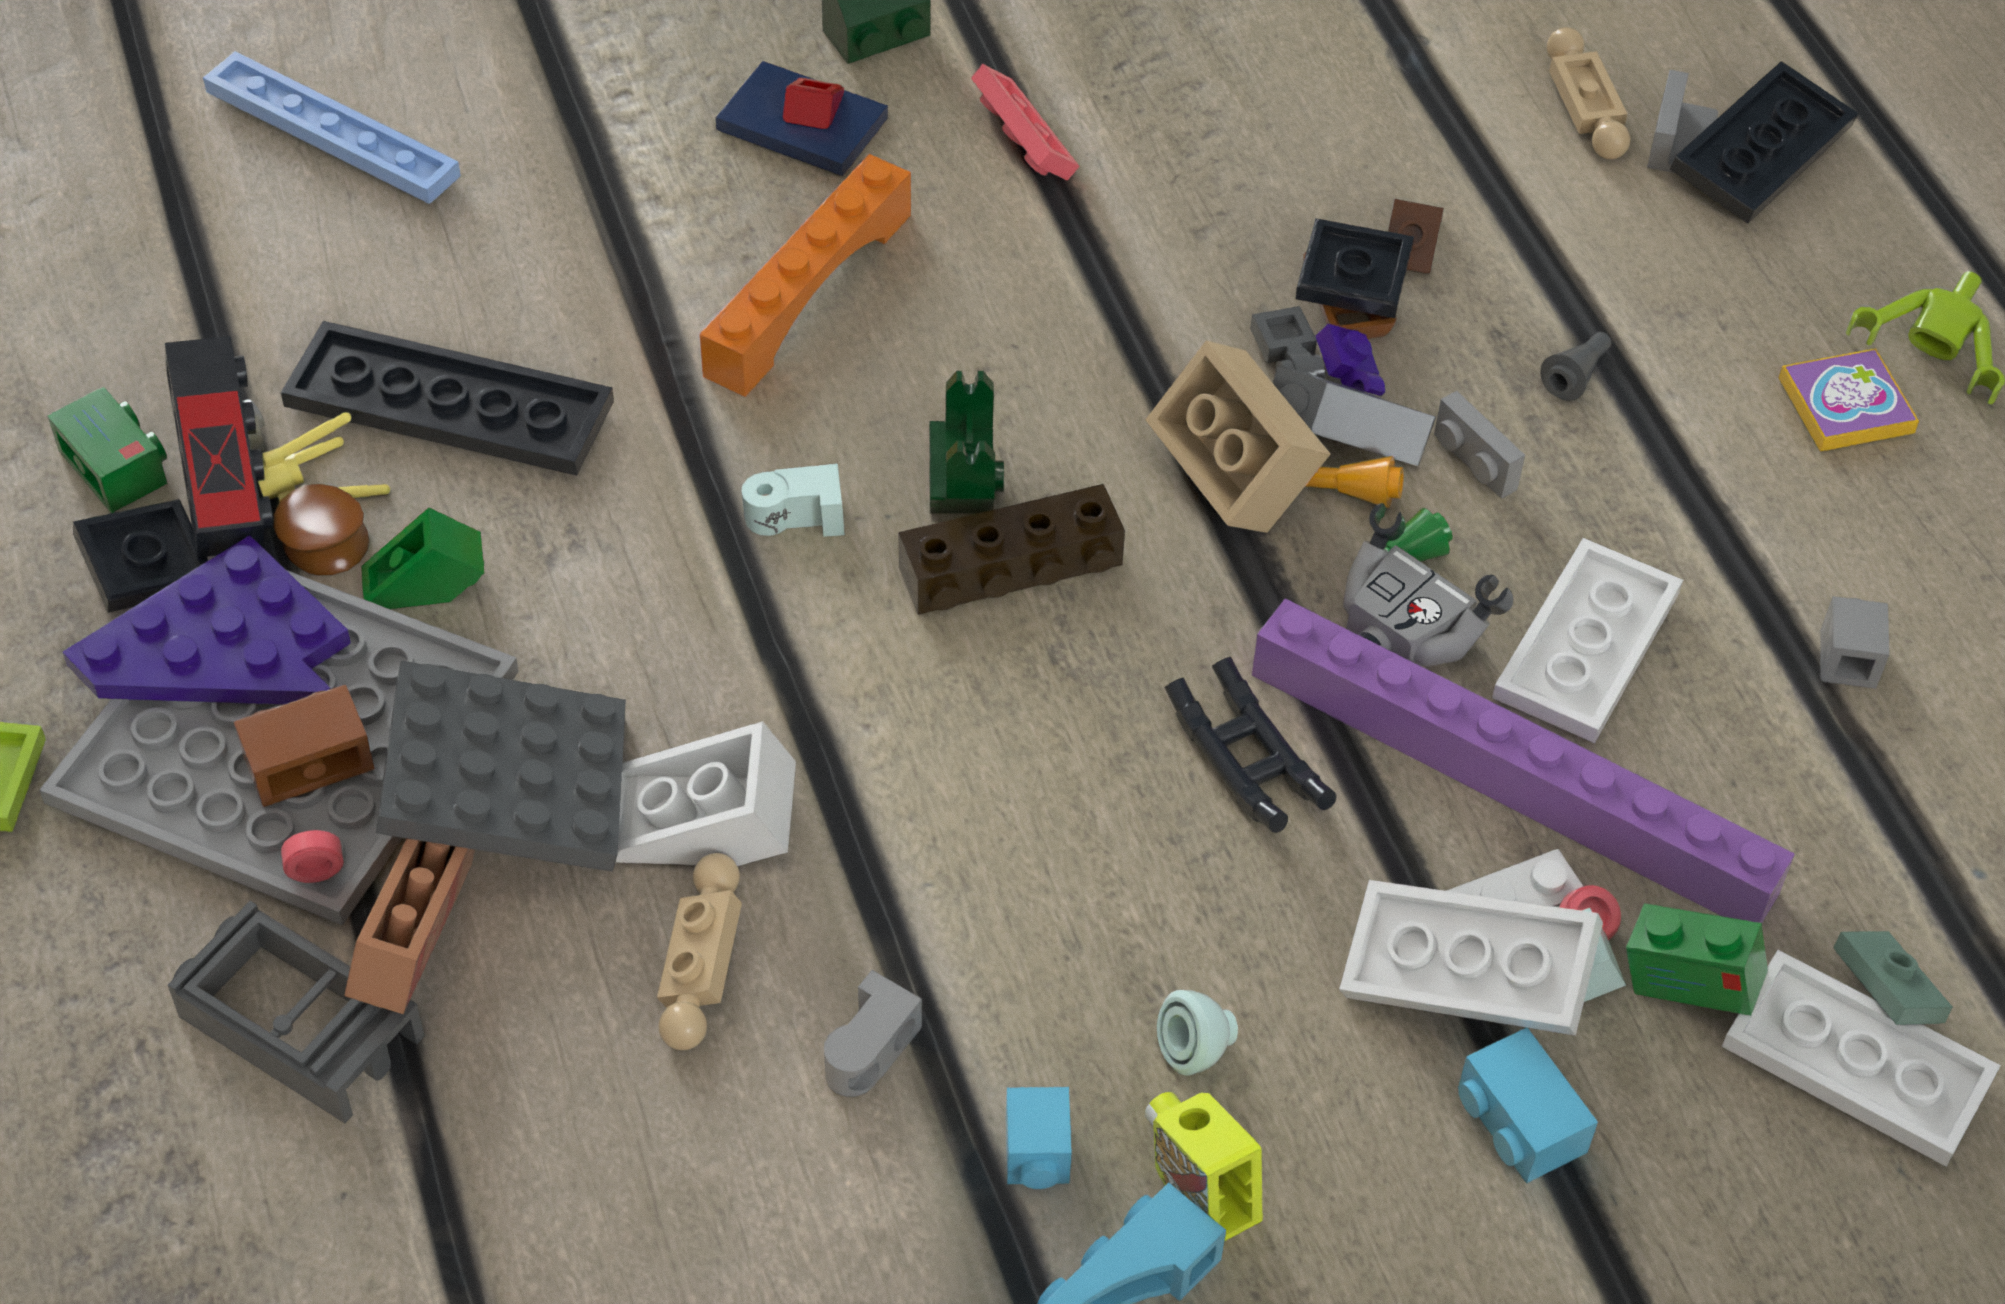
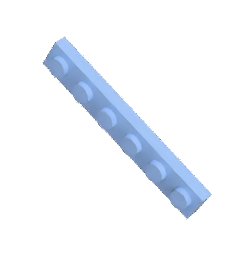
M236 51L203 77L207 93L428 204L433 202L461 176L458 161Z

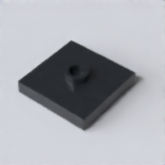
M1315 218L1297 284L1295 299L1395 318L1414 237Z
M180 499L73 521V536L108 613L135 607L209 561L207 557L197 558L192 524Z

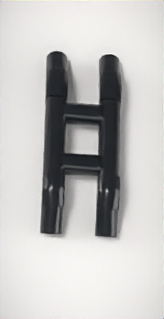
M1231 656L1212 665V669L1224 690L1223 694L1230 708L1237 716L1234 719L1213 728L1212 722L1206 716L1199 701L1195 700L1184 677L1164 687L1176 710L1175 715L1191 741L1196 742L1237 797V803L1254 821L1262 823L1274 833L1281 832L1287 826V814L1273 804L1272 798L1259 786L1282 774L1285 775V781L1294 792L1304 800H1310L1321 810H1327L1335 804L1336 792L1323 783L1320 776L1304 760H1301L1260 707L1259 700L1253 694L1247 681L1243 680ZM1254 734L1269 756L1246 767H1242L1227 746Z

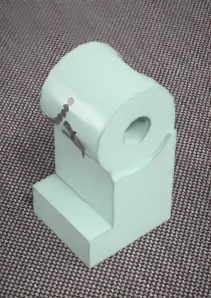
M838 464L762 472L749 477L742 485L744 519L747 527L756 534L771 536L781 533L786 528L822 526L823 537L845 535Z

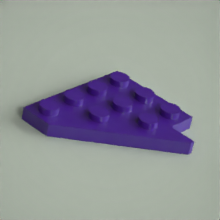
M249 535L67 648L62 653L66 665L98 699L284 705L306 698L318 691L330 690L331 688L312 669L350 645L351 641L348 629Z

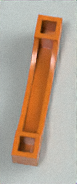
M869 154L700 333L703 377L746 397L774 366V357L789 329L809 299L828 276L851 254L869 242L876 240L885 244L911 216V172Z

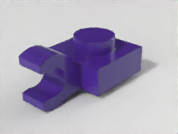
M1328 323L1315 335L1329 376L1339 378L1342 385L1378 396H1382L1385 393V383L1382 377L1379 376V371L1372 354V346L1366 334Z

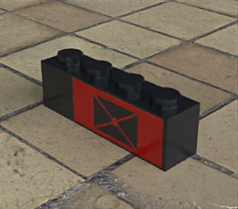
M231 336L165 343L166 375L197 558L217 556L249 535L264 548V529L273 528V517L269 496L259 497L256 482L264 481L265 475L261 450L250 449L248 438L249 434H256L252 402L242 403L240 388L248 387L244 355L234 356Z

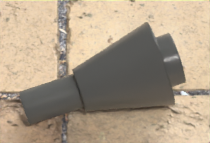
M1597 332L1585 344L1547 357L1540 369L1541 379L1546 389L1552 395L1566 401L1576 400L1581 397L1598 359L1611 347L1610 337L1603 332Z

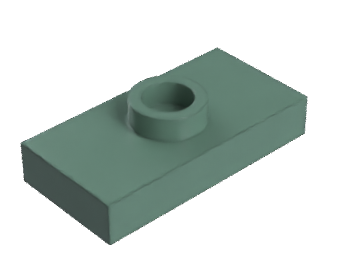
M1889 931L1840 933L1833 947L1836 953L1896 1025L1940 1024L1946 1022L1953 1006L1919 968L1916 959L1902 948Z

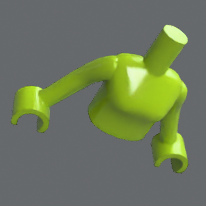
M1964 272L1952 292L1940 288L1921 289L1879 310L1871 307H1860L1852 314L1846 335L1850 336L1852 330L1856 327H1864L1870 332L1866 344L1872 345L1876 340L1881 325L1922 307L1919 316L1908 333L1909 341L1916 348L1941 360H1953L1956 358L1964 342L1973 333L1977 370L1974 372L1968 385L1967 394L1970 395L1975 386H1986L1992 392L1988 404H1993L1997 400L2005 382L2003 373L1998 368L1993 367L1989 320L1983 314L1982 309L1971 301L1982 282L1980 276L1974 272Z

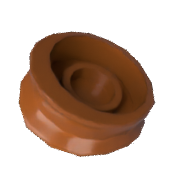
M310 484L296 488L280 501L274 513V529L278 539L282 541L283 549L288 559L295 566L309 574L318 576L335 575L348 571L357 565L368 551L369 536L363 523V510L357 500L336 486Z

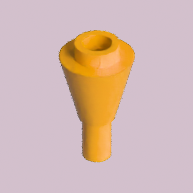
M1393 456L1341 465L1339 468L1320 467L1305 487L1338 489V492L1376 505L1383 503L1389 509L1392 498L1400 499L1402 496L1404 471L1403 467H1395Z

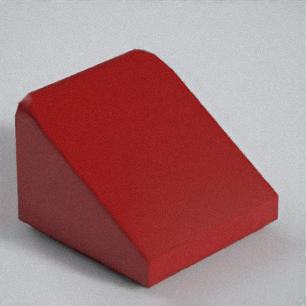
M800 77L786 87L783 111L784 121L820 129L829 128L843 97L844 87L840 84Z

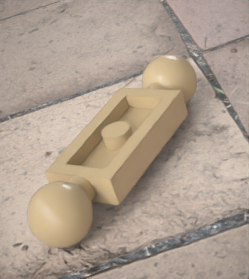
M1570 27L1559 28L1549 36L1547 41V52L1552 59L1549 72L1578 133L1593 132L1592 146L1594 151L1604 159H1617L1627 152L1631 142L1630 133L1625 127L1628 115L1597 51L1583 53L1584 40L1582 35Z
M712 853L701 858L693 871V882L700 895L684 897L679 900L657 995L659 1001L666 1007L659 1020L660 1036L669 1047L676 1050H689L702 1042L707 1032V1020L699 1007L721 1003L742 902L733 893L739 884L740 872L735 861L725 854Z

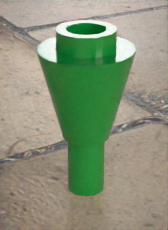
M1421 508L1405 524V531L1401 537L1394 541H1388L1385 549L1390 551L1396 545L1421 562L1448 555L1450 553L1449 542L1453 540V535L1449 524L1440 513L1432 514L1428 509Z

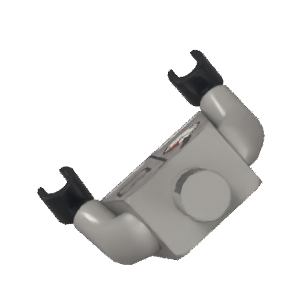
M1383 503L1376 505L1369 516L1374 534L1370 542L1364 540L1347 576L1343 607L1349 614L1346 629L1421 667L1440 665L1462 659L1490 625L1487 620L1491 614H1505L1511 609L1514 600L1512 592L1507 587L1498 598L1488 600L1491 592L1497 588L1499 580L1495 575H1486L1476 584L1475 595L1479 601L1477 604L1476 599L1395 545L1390 551L1386 550L1385 546L1388 541H1394L1404 533L1406 527L1405 519L1401 512H1399L1392 527L1380 528L1379 523L1384 517L1386 507Z

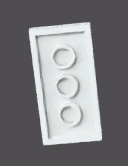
M1583 538L1496 682L1492 698L1595 743L1678 597L1683 580Z
M1369 880L1339 990L1346 998L1576 1036L1603 921L1599 914L1594 912Z
M1777 950L1768 965V973L1752 1015L1739 1014L1722 1045L1723 1048L1946 1167L2001 1066L1922 1024L1896 1025L1876 1000L1780 950Z

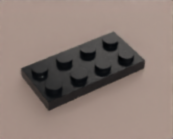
M1780 61L1675 156L1670 170L1748 224L1852 127L1858 112Z

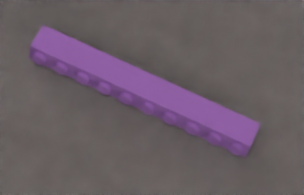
M1287 599L1283 600L1257 634L1252 676L1722 917L1762 923L1781 892L1793 861L1794 853Z

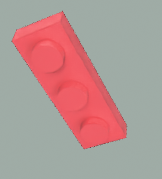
M982 64L971 77L983 93L979 98L982 104L993 114L1002 118L1005 122L1002 130L1012 141L1024 147L1027 151L1024 159L1035 171L1044 176L1051 172L1068 181L1080 166L1013 79Z

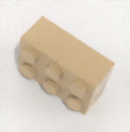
M1210 341L1204 342L1146 418V422L1228 526L1268 533L1331 455L1246 350Z

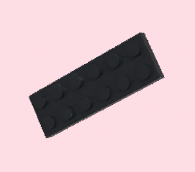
M327 321L321 323L280 392L283 405L287 408L329 418H335L347 412L351 415V423L575 476L578 475L614 403L613 387Z

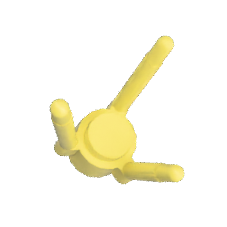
M347 412L342 413L289 443L262 453L265 480L258 481L263 497L269 496V499L278 497L279 501H281L290 491L295 489L294 486L304 483L298 465L341 447L344 444V440L342 437H335L300 452L298 451L349 423L351 415ZM386 484L338 487L349 493L353 498L386 495L390 492V487Z

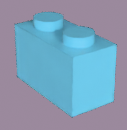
M1524 1028L1466 1056L1458 1085L1460 1100L1466 1111L1474 1118L1479 1117L1491 1133L1495 1149L1502 1161L1508 1166L1514 1165L1526 1183L1588 1153L1598 1121L1528 1028Z

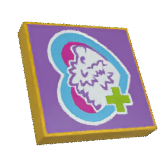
M1876 348L1784 365L1781 368L1778 378L1820 452L1914 434L1916 432L1919 420Z

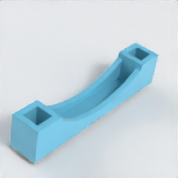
M1168 1182L1153 1198L1149 1195L1141 1197L1128 1211L1124 1219V1226L1110 1239L1106 1236L1097 1239L1084 1254L1081 1260V1267L1067 1281L1062 1277L1053 1281L1043 1292L1037 1304H1133L1147 1298L1169 1293L1180 1301L1221 1261L1226 1229Z

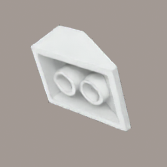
M762 721L622 763L618 855L616 862L696 865L701 858L708 854L721 853L732 858L737 866L787 853L796 761Z

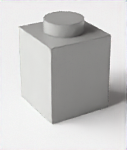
M1832 596L1820 630L1821 681L1876 689L1889 657L1888 603Z

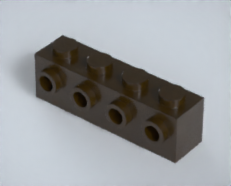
M1100 484L898 532L899 569L918 615L936 610L943 611L957 605L986 598H998L1010 592L1039 585H1051L1060 580L1088 573H1101L1110 568L1123 565L1125 529L1105 485Z

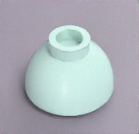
M1176 990L1167 996L1159 1011L1157 1020L1159 1046L1166 1061L1179 1074L1193 1075L1210 1068L1221 1058L1227 1046L1234 1044L1237 1039L1238 1025L1233 1013L1226 1009L1222 1010L1217 1002L1205 994L1192 990Z

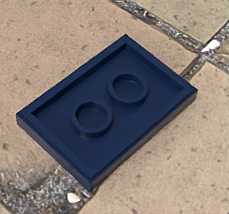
M762 61L715 117L716 130L843 176L888 119V105L844 90L843 97L829 128L820 129L787 123L783 119L786 87L800 77L815 79Z

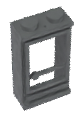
M249 901L235 916H231L223 921L218 927L214 938L194 958L183 962L175 972L173 980L168 984L179 1018L343 1123H346L353 1116L346 1089L364 1070L368 1076L376 1081L381 1080L389 1071L391 1060L387 1044L398 1033L416 1044L425 1036L417 1003L410 1000L404 1014H400L344 996L350 966L258 910L257 904ZM261 947L316 981V984L286 1015H280L274 1019V1028L270 1032L213 997ZM326 988L348 1001L302 1052L279 1039L282 1035H287L292 1031V1024Z

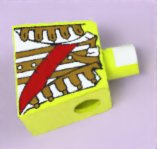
M1165 1092L1155 1097L1148 1104L1145 1110V1117L1153 1126L1155 1168L1163 1183L1166 1185L1169 1182L1226 1229L1224 1242L1262 1222V1148L1256 1140L1209 1093H1199L1183 1102L1172 1092Z

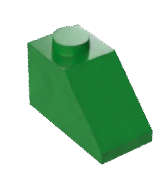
M428 507L361 566L363 599L387 609L451 602L469 586L474 585L484 574L481 532Z

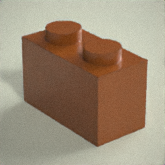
M346 684L327 691H318L306 698L272 709L261 710L251 716L233 721L243 757L263 807L375 769L366 731Z

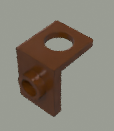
M1399 199L1394 200L1388 232L1414 237L1407 271L1430 274L1444 208Z

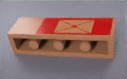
M406 839L356 941L344 996L404 1014L471 868L475 849Z

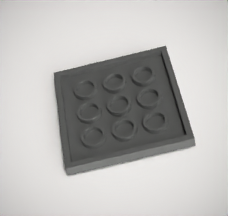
M401 661L397 676L375 833L613 872L618 855L626 700L607 697L602 694H590L556 688L546 684H533L494 677L488 674H476L441 668L431 664Z

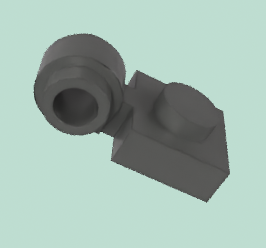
M1300 306L1252 314L1250 330L1267 363L1277 362L1276 371L1278 366H1285L1325 379V368L1320 355L1315 354L1317 339Z

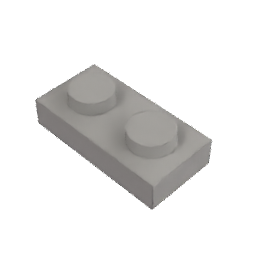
M1458 391L1442 398L1434 432L1441 445L1446 450L1452 451L1471 469L1478 481L1486 484L1501 499L1517 491L1525 454Z

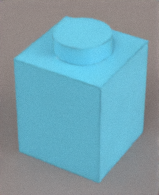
M1069 1087L1007 1088L1005 1116L1007 1184H1023L1032 1189H1045L1055 1184H1069L1072 1155Z

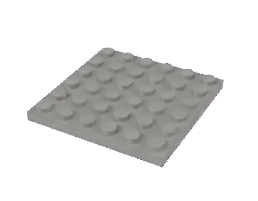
M288 571L348 629L351 644L312 670L331 689L346 684L368 737L375 767L374 770L263 807L243 757L233 721L283 704L111 699L39 791L44 804L343 925L403 839L401 837L375 833L400 662L431 664L441 668L476 674H488L510 680L514 679L519 670L517 658ZM310 830L327 831L336 835L341 841L344 863L341 870L333 877L321 882L303 883L289 878L284 873L281 848L288 838Z

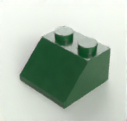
M822 0L823 32L847 64L931 36V0Z

